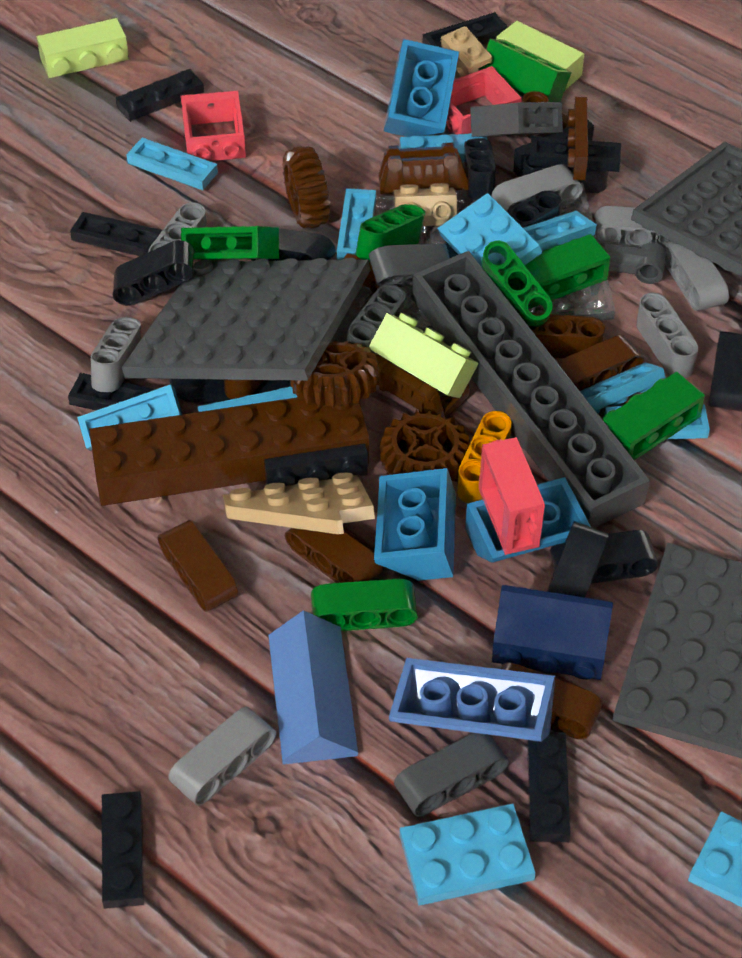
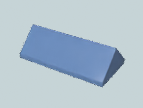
M303 610L268 635L283 765L358 756L341 627Z
M406 658L389 714V721L542 741L550 735L555 676Z

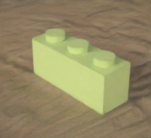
M117 18L36 36L40 59L48 78L129 60L126 36Z
M515 21L497 36V39H504L572 72L566 89L582 76L583 52L519 21Z
M402 312L399 317L386 313L368 348L444 394L461 398L479 364L469 358L471 351L456 343H453L452 347L442 342L444 339L443 335L428 327L424 332L416 327L418 323L416 319Z

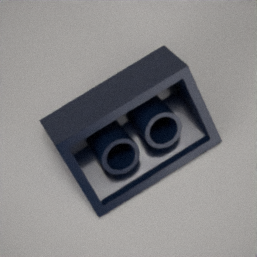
M502 585L493 641L492 663L502 665L505 663H515L547 674L559 673L572 675L583 680H601L613 602Z

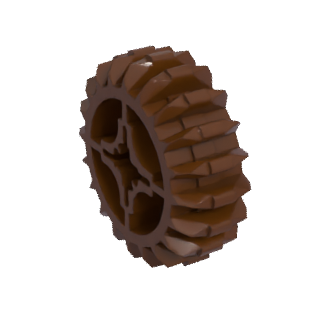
M309 146L295 147L292 150L286 151L282 164L288 203L294 218H296L297 224L302 228L320 227V225L326 224L329 220L330 200L327 181L318 154Z
M335 340L328 344L308 381L290 380V386L292 387L293 394L297 395L298 400H306L307 405L317 404L319 408L323 406L334 408L338 405L346 407L349 403L358 404L360 399H368L371 393L376 392V386L379 384L380 368L376 354L372 353L370 348L362 347L361 343L351 344L348 340L344 343Z
M416 409L413 416L403 413L401 420L393 419L390 427H385L380 441V461L382 466H385L387 475L447 468L451 480L458 482L459 466L470 445L469 435L465 434L463 425H457L455 417L446 419L443 412L433 415L430 409L426 414H420ZM444 446L449 449V453L444 451ZM402 447L407 450L406 454L401 452Z

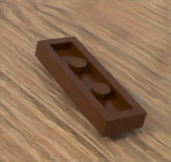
M575 97L574 109H568L567 127H573V129H568L567 147H573V149H568L567 167H573V180H585L588 162L587 97Z

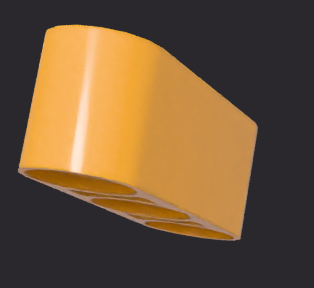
M491 411L482 417L459 466L457 493L459 498L467 504L483 500L479 491L482 445L495 440L510 439L512 422L506 413Z

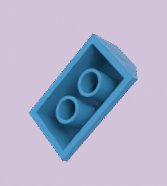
M403 39L397 58L383 132L411 137L443 133L445 131L459 56L458 51Z
M447 468L379 477L374 552L376 564L418 581L453 577L456 492Z
M563 477L537 484L545 503L540 546L538 548L505 555L484 501L479 500L468 503L465 530L477 556L493 563L564 543L574 521L590 526L566 478Z

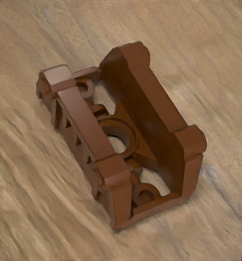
M443 143L441 147L400 149L398 145L388 146L386 152H384L379 170L380 195L392 194L394 190H400L401 185L407 184L418 185V189H430L431 184L445 183L449 184V188H454V190H468L465 169L458 149H455L453 143Z
M376 354L380 368L379 389L383 392L388 391L417 408L420 414H426L430 409L433 415L443 412L447 418L469 396L470 386L468 383L461 398H453L447 395L440 397L438 389Z

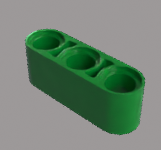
M404 204L363 221L360 225L355 252L356 256L370 262L369 253L377 248L389 245H415L419 243L425 217L424 209L416 205Z
M500 240L490 242L483 252L482 268L528 326L539 327L544 325L553 308L550 297L507 243ZM492 253H500L504 256L505 262L501 265L492 264L488 256ZM512 278H519L524 282L525 288L513 290L509 286L508 281ZM532 303L541 304L545 313L541 316L532 315L528 310V306Z
M405 579L329 583L316 586L311 591L312 614L341 627V631L404 627L413 624L418 617L414 585Z

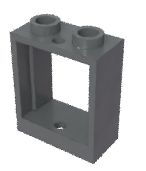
M523 102L470 107L472 137L563 132L562 102Z

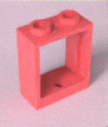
M492 66L454 79L446 127L453 134L471 133V113L463 116L456 108L458 105L483 96L492 105L521 103L522 98Z
M238 91L181 96L188 154L207 161L246 158ZM234 121L235 133L192 136L191 125Z
M517 437L483 444L479 491L504 554L508 555L538 548L540 546L545 503Z

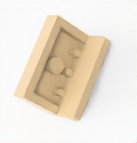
M461 27L441 36L442 48L459 52L455 79L477 72L479 67L492 62L490 53L467 27Z
M407 184L401 185L400 190H394L395 208L400 205L411 204L424 209L423 226H441L457 215V194L454 188H449V184H431L430 189H418V185Z

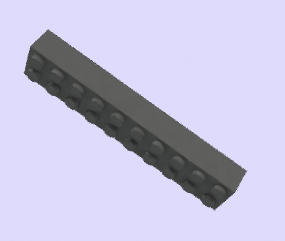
M469 251L413 274L412 300L436 332L444 336L443 341L445 344L452 347L453 343H456L471 351L469 358L479 363L471 377L496 411L506 413L510 417L512 433L517 437L548 481L566 478L592 528H596L645 504L650 483L649 478Z

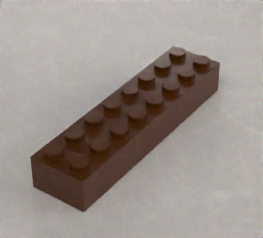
M297 397L89 429L101 506L266 481L264 459L365 443L369 464V435L360 401L358 404L349 403L346 407L338 405L334 408L331 406L319 408L317 404L307 405L306 400H298Z

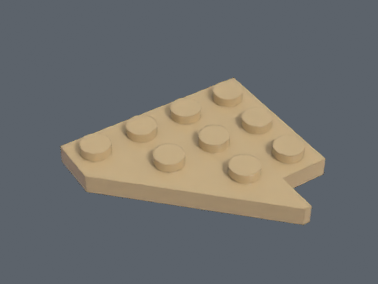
M338 473L333 475L332 479L319 481L318 478H305L299 480L298 484L285 486L284 483H271L264 486V489L251 491L249 488H237L231 490L230 494L223 495L224 508L228 519L332 534H344V523L375 519L374 506L358 475L353 476L352 473Z

